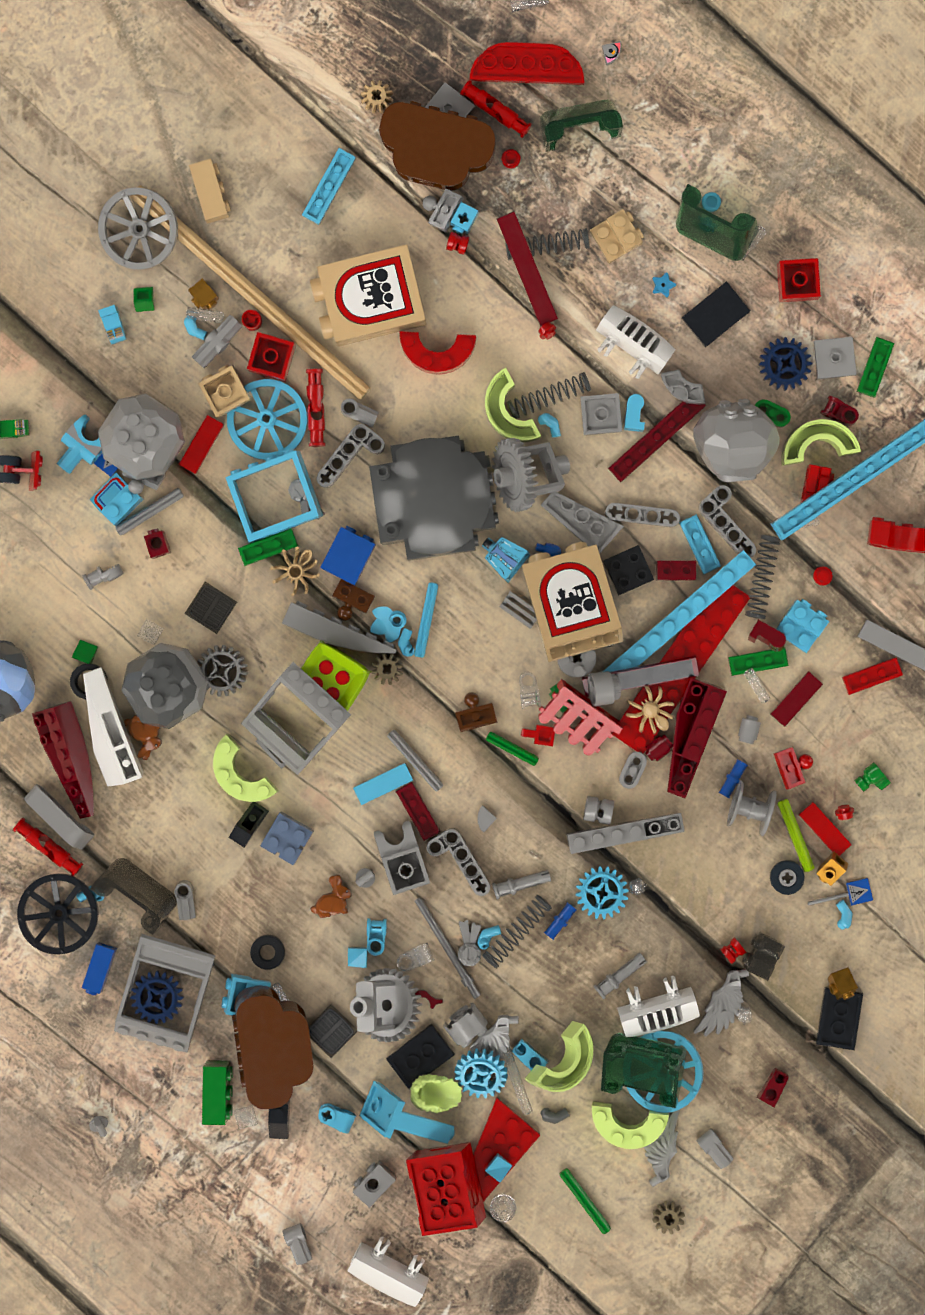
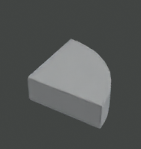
M482 805L478 812V825L485 832L497 818Z

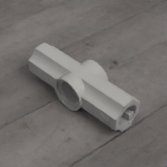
M229 315L217 329H214L206 337L205 343L194 353L192 358L203 368L207 367L217 354H221L227 348L230 340L243 326L233 316Z

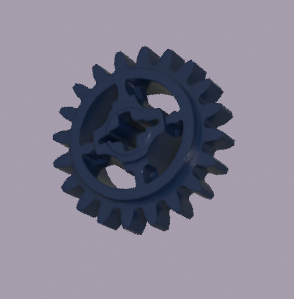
M784 337L783 343L777 338L775 341L776 345L770 342V349H763L766 355H760L759 358L764 360V362H760L758 366L764 367V369L759 373H765L766 376L763 381L770 379L769 386L775 383L776 390L781 385L784 391L787 390L788 385L794 390L795 383L798 386L802 385L800 379L805 381L808 379L804 373H811V370L807 368V366L812 365V362L807 361L811 354L805 355L804 353L808 348L801 349L802 342L795 345V338L790 343H788L787 337ZM781 349L791 350L787 355L776 353V351ZM796 355L800 360V370L794 362ZM790 357L788 366L781 371L782 362ZM771 359L774 360V363L776 364L775 373H773V371L771 370ZM784 373H792L795 376L791 379L780 378Z
M157 970L155 976H153L150 971L148 972V978L142 975V982L138 980L135 982L138 988L134 987L132 991L136 995H132L130 999L136 1000V1002L131 1006L138 1007L135 1014L142 1012L141 1020L147 1016L148 1023L152 1019H154L155 1024H158L160 1019L163 1023H166V1016L172 1020L174 1018L172 1012L175 1014L179 1013L176 1007L183 1006L178 1001L184 998L183 995H179L183 988L176 987L179 981L172 982L174 975L167 978V972L165 971L160 976V972ZM152 983H162L166 985V987L158 988L154 986ZM144 988L148 990V999L143 1002L142 998ZM171 992L172 1003L169 1007L167 1005L166 997L167 994ZM155 995H161V998L159 1000H154L153 997ZM155 1006L163 1012H154L148 1008Z

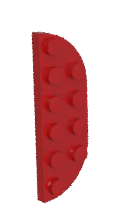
M503 42L488 47L476 58L470 71L469 80L584 85V73L579 61L567 49L561 46L545 43Z

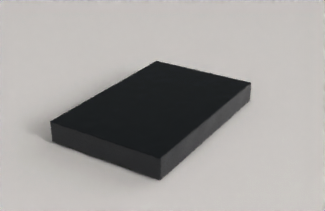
M726 281L681 319L706 348L746 316L750 310Z
M824 987L816 1038L817 1045L855 1051L863 993L855 992L854 996L847 1000L843 998L837 1000L836 996L831 994L829 987Z
M430 1024L389 1055L386 1060L407 1088L410 1089L415 1079L432 1073L453 1057L455 1053L433 1024Z

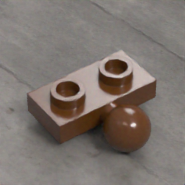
M343 579L339 581L332 597L346 603L337 611L339 619L347 621L352 617V607L366 614L375 598L374 595Z
M473 692L466 694L464 697V703L470 709L455 712L460 732L498 723L493 704L489 703L477 707L479 697Z

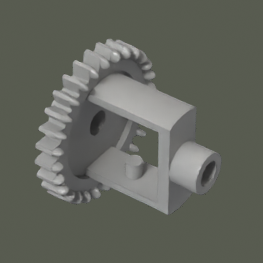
M509 438L501 440V442H498V446H495L496 451L493 452L495 457L492 458L495 465H492L494 469V483L497 486V491L500 490L499 497H503V503H506V507L510 508L511 511L520 512L527 510L535 503L534 499L537 496L558 492L563 489L565 483L562 475L569 473L570 463L565 455L554 456L550 442L526 447L523 446L524 443L520 442L519 439ZM539 454L549 484L533 487V485L538 484L537 481L533 480L538 475L532 473L536 467L530 466L531 462L534 461V459H531V456Z
M384 968L371 972L370 976L364 977L365 981L356 983V997L350 1003V1011L357 1017V1031L371 1035V1039H377L379 1042H394L404 1039L405 1035L411 1034L410 1029L416 1028L413 1022H419V1019L415 1016L416 1014H421L417 1007L422 1006V1003L416 1001L421 998V995H415L419 989L412 988L415 982L408 981L410 976H403V971L397 972V969L390 970V968Z

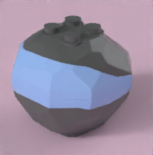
M0 640V722H3L6 718L23 712L32 702L35 693V678L33 667L24 651L15 647L12 642Z

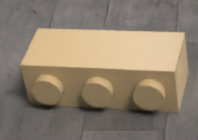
M210 158L189 165L207 224L228 218V212L231 211L228 200H224L222 194L225 193L223 182L218 181L217 175L220 174L217 163L213 164Z

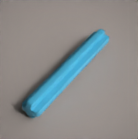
M430 582L427 588L414 653L416 657L420 658L425 656L438 591V584Z

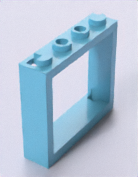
M293 448L283 451V455L276 458V455L267 457L264 463L259 464L255 462L247 465L248 469L243 471L236 469L230 472V476L225 477L248 542H256L323 516L300 451H294ZM293 459L311 511L254 532L236 480Z

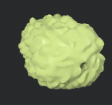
M436 1074L419 1076L410 1088L411 1102L416 1108L426 1112L439 1113L449 1111L450 1108L457 1107L462 1098V1087L457 1082H454L453 1078L448 1079L445 1076H437Z

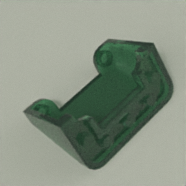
M600 100L544 112L540 118V126L545 151L555 150L556 142L563 139L564 129L596 122L599 124L600 131L608 132L611 139L621 137L623 123L615 104L610 100Z
M687 184L682 193L677 215V231L681 235L732 261L743 259L759 231L756 218L746 213H740L730 223L700 208V191Z
M622 1033L614 1034L603 1053L601 1091L616 1094L625 1086L659 1094V1102L662 1105L676 1108L686 1061V1050L683 1047L636 1036L626 1037Z

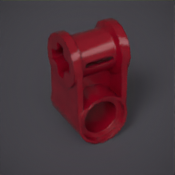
M829 395L827 398L828 402L824 410L820 411V414L844 426L854 425L859 418L857 409ZM851 412L854 415V420L847 421L844 414Z

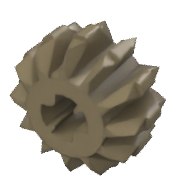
M383 653L384 660L377 656L376 660L380 663H372V666L378 668L377 670H372L371 673H379L374 678L376 681L383 677L381 680L382 685H384L386 679H388V684L392 685V677L398 682L399 679L395 674L403 675V672L397 671V668H403L404 666L403 664L396 665L400 661L399 657L392 661L393 653L390 654L389 659H387L386 653ZM386 663L387 666L389 664L392 665V672L390 674L388 672L386 674L383 673V665Z
M664 1201V1207L660 1204L657 1205L660 1211L653 1210V1214L656 1217L652 1218V1221L657 1223L655 1226L657 1230L662 1228L663 1234L666 1233L667 1229H669L670 1234H673V1228L679 1231L680 1227L678 1224L684 1225V1220L681 1218L685 1217V1214L680 1212L682 1209L680 1205L675 1207L674 1201L671 1202L670 1206H668L667 1201ZM668 1214H671L672 1220L669 1218V1221H666L665 1215L668 1217Z

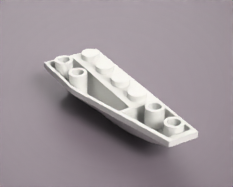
M102 667L84 673L93 752L107 786L123 785L142 778L143 769Z

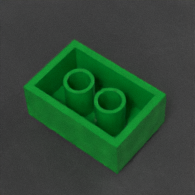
M207 1060L203 1066L202 1125H226L233 1115V1104H230L231 1097H233V1085H230L231 1078H233V1066H230V1061Z

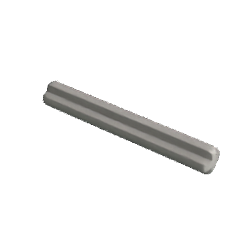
M179 488L173 490L115 527L119 535H124L183 498L182 491Z
M392 730L387 735L390 741L436 792L443 787L442 782L397 731Z

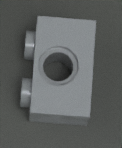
M380 1160L377 1164L373 1162L366 1170L368 1173L363 1178L360 1176L353 1184L355 1186L353 1193L369 1208L396 1180V1175ZM376 1179L379 1184L372 1187L368 1184V1181Z

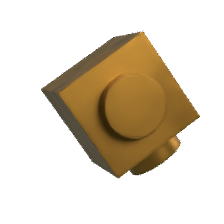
M203 278L188 289L194 297L191 301L198 309L202 307L204 311L207 308L210 310L217 305L218 296Z
M833 852L818 867L816 874L822 882L832 886L846 872L848 863L837 853Z
M849 967L831 973L828 977L830 992L836 996L837 1000L840 998L847 1000L853 997L858 989Z

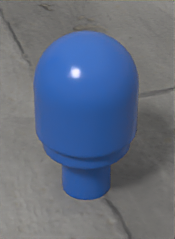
M537 543L535 546V551L549 553L551 557L562 554L561 548L555 544L545 543V545Z

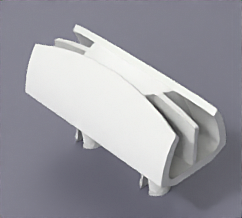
M614 305L609 309L596 329L597 332L606 337L598 348L599 353L607 347L604 354L607 357L614 346L617 345L637 359V362L629 371L630 375H632L637 369L639 370L635 377L636 379L640 378L647 367L656 374H659L676 350L649 326Z
M671 976V985L667 978L663 979L667 994L641 1001L638 987L634 986V996L628 988L626 993L628 994L630 1004L617 1008L625 1036L634 1037L658 1032L699 1017L700 1014L692 988L688 987L678 990L676 978Z
M384 1237L379 1238L375 1248L361 1242L347 1271L386 1295L416 1307L425 1292L429 1280L427 1276L419 1273L425 1260L421 1258L416 1264L418 1255H414L409 1266H406L385 1255L391 1242L388 1239L382 1246Z

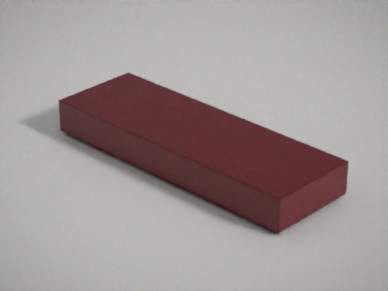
M808 671L770 715L785 727L823 683Z
M413 782L395 791L423 841L441 832Z

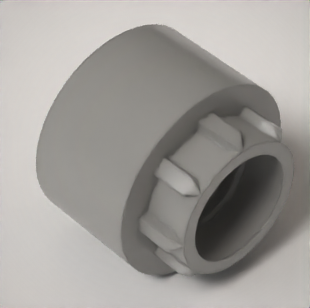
M609 671L590 673L588 675V692L591 704L593 706L609 705L621 697V686L617 675L611 674Z

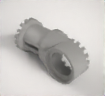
M117 564L114 567L112 566V569L109 568V570L107 569L104 572L98 566L97 570L82 576L84 581H87L85 583L88 588L92 590L95 585L103 581H112L123 575L124 572L120 565Z

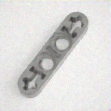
M611 503L605 510L607 518L613 521L663 527H674L680 521L679 513L672 509ZM615 506L616 510L623 511L622 507H626L624 512L625 519L621 518L622 514H616L615 517H612V513H609V510ZM634 508L638 511L639 515L636 519L628 517L630 509ZM649 511L657 513L656 521L651 522L647 519ZM660 511L664 512L663 516H669L670 513H673L676 521L670 524L669 520L662 519L663 523H659L661 518Z

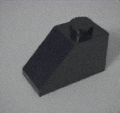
M252 802L228 838L245 848L269 811L258 803Z
M290 1100L281 1107L269 1109V1138H289Z

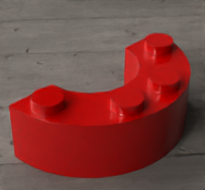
M399 331L401 346L407 359L421 371L436 375L451 373L462 367L471 357L477 339L476 335L457 334L456 341L451 348L444 352H433L423 346L420 341L419 332Z
M873 517L869 524L867 545L898 551L925 553V528H913V524L902 523V526L895 525L894 521H884V518Z

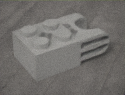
M405 821L402 825L404 838L398 845L389 844L381 831H374L375 841L393 895L430 883L409 821ZM405 865L407 868H411V872H409L407 877L405 874L400 873V870H403L402 866Z

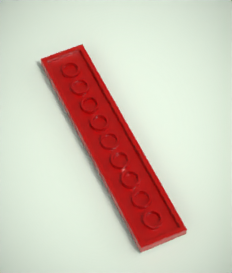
M732 585L682 628L660 662L696 656L698 671L700 672L749 601V595ZM690 678L648 685L653 701L658 697V687L662 688V698L657 704L664 702H673L675 706H664L659 709L671 714L684 696ZM644 686L633 700V702L643 706L641 702L646 703L644 699L649 701L648 693ZM630 704L619 720L623 729L619 734H616L614 731L612 733L635 751L644 754L647 750L645 747L653 741L660 729L653 718L656 728V734H653L649 718H647L643 732L640 733V723L644 715L637 718L627 717L626 713L637 714L642 712V710ZM659 713L660 716H663L664 718L668 719L667 716Z

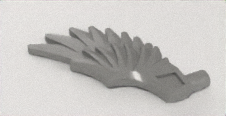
M748 969L732 970L727 973L723 986L712 992L711 1000L704 1009L707 1013L694 1029L695 1034L705 1029L704 1036H707L715 1027L716 1033L719 1034L723 1026L725 1029H728L729 1019L731 1023H734V1014L739 1016L738 1009H742L740 1002H744L742 999L743 994L740 990V978L749 976Z
M498 1016L496 1023L470 1045L471 1052L475 1054V1049H478L479 1053H482L483 1049H486V1054L493 1051V1057L500 1055V1059H503V1053H507V1048L510 1046L509 1026L510 1024H519V1016ZM470 1066L466 1071L473 1069L472 1066Z
M680 1109L674 1111L670 1118H668L667 1125L659 1138L644 1147L647 1151L645 1156L648 1157L647 1160L652 1164V1168L657 1175L649 1180L652 1187L666 1181L670 1177V1160L677 1153L676 1139L678 1131H675Z

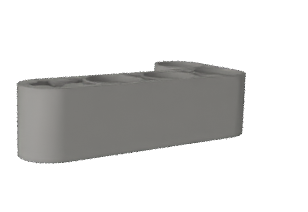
M363 424L356 425L317 475L318 484L323 488L333 486L362 447L373 454H381L385 449L383 439ZM358 429L366 430L364 438L356 437ZM378 440L381 442L382 445L379 450L371 448L373 441ZM347 444H353L355 447L354 451L350 454L344 451V447ZM335 459L342 460L343 465L341 468H333L332 463ZM330 467V469L337 474L334 476L331 473V475L329 476L330 482H324L323 484V479L321 477L323 475L327 476L330 473V471L327 470V468Z
M721 485L700 502L699 512L737 555L744 548L741 545L736 547L735 544L744 539L745 542H742V545L750 547V554L748 556L751 558L756 553V547L721 508L729 501L732 495L729 487ZM720 489L725 490L727 493V498L724 500L719 499L717 496V492ZM705 502H709L713 506L712 511L709 513L703 509ZM719 516L723 517L726 521L723 527L716 524V518ZM730 531L738 533L737 541L730 540Z
M36 784L24 797V800L72 847L82 850L95 836L88 827L78 823L40 785Z
M449 828L428 842L427 851L432 856H439L448 850L450 851L476 895L484 896L489 893L490 883L457 829ZM448 833H456L457 840L449 842L446 838ZM438 842L441 845L440 851L433 852L430 849L431 843ZM465 849L467 856L463 859L458 858L456 855L457 850ZM474 865L477 868V872L474 875H469L466 872V868ZM481 874L482 877H479L481 884H486L485 891L477 890V881L472 882L471 880L476 879Z

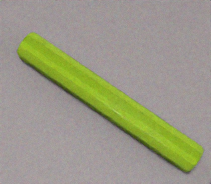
M783 799L778 802V807L804 872L812 871L815 867L788 799Z

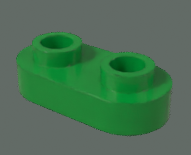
M765 399L759 400L754 405L759 409L761 406L765 407V414L773 421L776 427H784L790 422L791 415L786 408ZM781 414L784 417L783 421H778L777 415Z

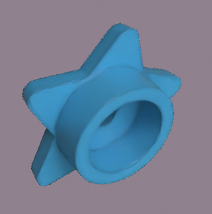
M665 273L661 278H652L655 283L653 294L661 293L668 298L670 289L674 288L676 283L669 280L668 273Z

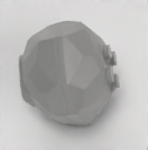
M146 393L119 399L98 431L103 458L136 480L164 475L185 444L179 415Z
M739 399L735 403L727 400L720 401L717 406L708 409L702 414L693 429L694 441L701 458L708 469L719 480L724 482L756 479L757 474L766 467L779 446L780 438L775 424L762 410L752 405L748 399Z

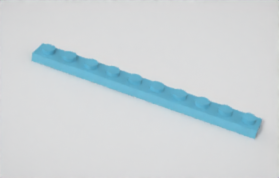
M925 419L772 522L771 526L780 540H784L925 443Z
M744 550L740 552L602 672H613L638 667L756 565Z

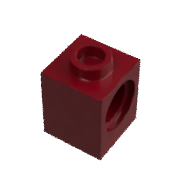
M157 528L148 531V535L144 536L150 558L155 559L171 553L164 531H159ZM155 538H160L162 541L159 548H154L152 545Z

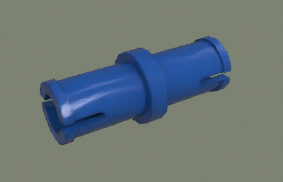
M737 759L730 774L726 775L727 779L718 793L730 798L748 765Z
M567 902L558 916H554L555 920L544 933L554 940L560 930L568 925L566 923L577 909Z

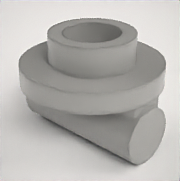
M363 868L356 874L355 882L359 887H370L375 881L373 871L368 868Z
M104 1116L94 1117L89 1123L90 1130L98 1132L101 1137L107 1135L105 1129L108 1125L107 1118Z

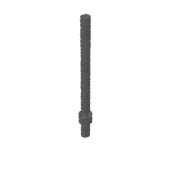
M419 897L415 900V903L462 978V984L464 987L467 986L474 999L478 998L480 993L473 983L474 979L471 975H468L424 901Z

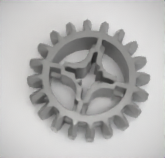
M218 645L214 646L215 652L208 648L207 651L210 655L202 653L201 655L205 660L198 659L197 662L202 664L200 668L209 681L207 690L212 688L210 694L213 695L217 690L218 697H221L222 691H224L225 696H229V689L234 694L236 693L234 686L241 689L242 686L238 682L246 681L241 675L248 674L247 671H242V668H246L247 664L241 665L240 662L245 658H237L240 654L239 651L232 654L233 647H230L227 652L226 645H222L221 651ZM217 655L229 656L233 661L223 664L217 658ZM212 659L214 671L207 676V665ZM219 665H221V668L228 667L224 671L225 676L216 674L219 671ZM236 666L237 675L234 681L231 682L229 672ZM219 677L227 686H216L211 680Z

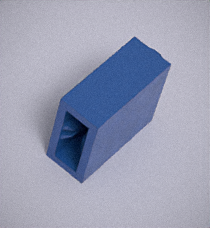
M346 526L345 529L342 527L339 529L320 568L356 586L376 544L372 543L374 539L367 535L360 537L355 534L357 532L355 529Z

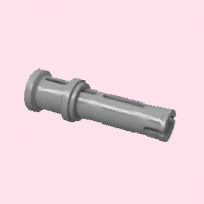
M546 870L515 880L508 878L507 881L502 883H492L495 897L498 900L500 897L508 894L515 895L516 891L551 882L549 871Z
M639 952L612 975H606V979L598 985L595 984L593 987L605 999L608 993L614 989L617 990L623 980L647 963V961Z

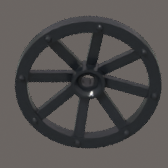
M61 873L49 874L31 883L22 894L17 909L18 925L24 938L36 949L55 955L73 952L87 943L97 927L99 917L98 904L91 889L80 879ZM51 881L55 905L41 897L34 890L40 885ZM57 881H64L75 885V888L63 904H61ZM81 890L86 896L90 907L68 909L67 907ZM29 897L49 909V912L25 915ZM57 910L62 911V916H57ZM91 913V920L87 931L74 922L69 915ZM49 918L50 921L35 938L30 932L26 921ZM64 922L82 936L80 940L69 946H65ZM55 923H57L59 947L48 946L41 942Z

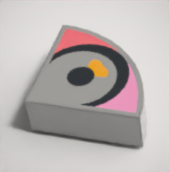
M621 41L602 45L606 66L612 64L618 58L621 51Z

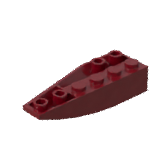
M690 678L676 716L668 793L686 798L726 696V689L705 681Z
M68 701L32 713L34 724L40 736V742L79 818L94 816L90 762L72 702Z

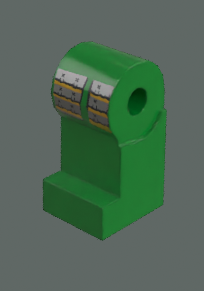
M28 420L0 421V439L29 436Z

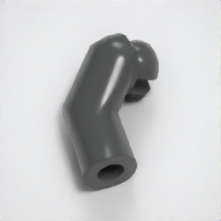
M544 1108L540 1112L543 1121L553 1124L559 1123L570 1116L566 1108L557 1113L551 1112L549 1108Z

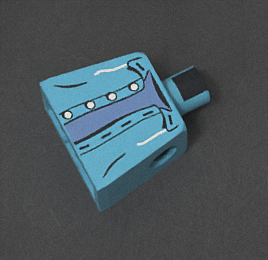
M503 537L497 542L487 538L482 544V547L489 552L485 559L507 583L510 582L531 555L526 549Z

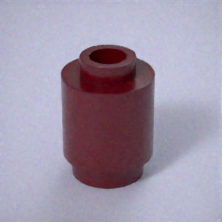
M665 734L661 737L658 736L645 747L647 749L645 754L651 761L656 760L658 762L672 751L673 744Z

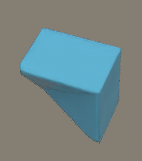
M348 947V966L367 968V947Z
M497 1153L486 1166L485 1171L498 1182H501L512 1165Z

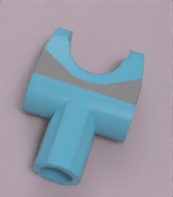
M86 414L71 425L61 438V442L69 448L56 464L69 474L82 459L92 465L102 454L99 438L89 441L85 437L86 424L90 419Z

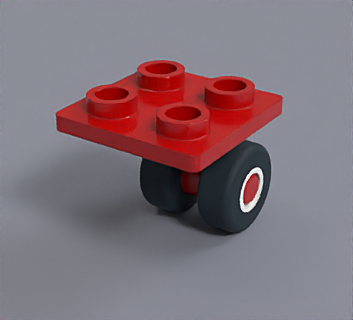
M40 451L31 453L30 468H15L21 466V457L0 455V465L4 466L3 472H0V483L19 484L20 475L15 473L30 474L29 491L37 490V487L41 486V475H38L39 468L43 464V456L40 455Z

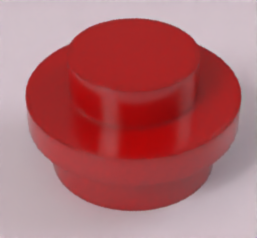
M514 149L506 150L501 157L502 164L509 169L516 168L521 159L520 154Z
M550 322L545 323L538 330L539 337L542 340L552 338L556 333V326Z
M824 566L818 567L813 573L815 583L821 586L829 584L833 577L831 570Z
M841 805L835 810V815L838 816L839 820L853 818L854 808L849 805Z

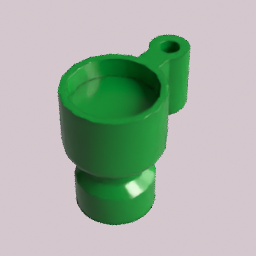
M874 762L864 769L863 776H859L854 780L863 792L869 788L870 784H874L880 790L891 784Z

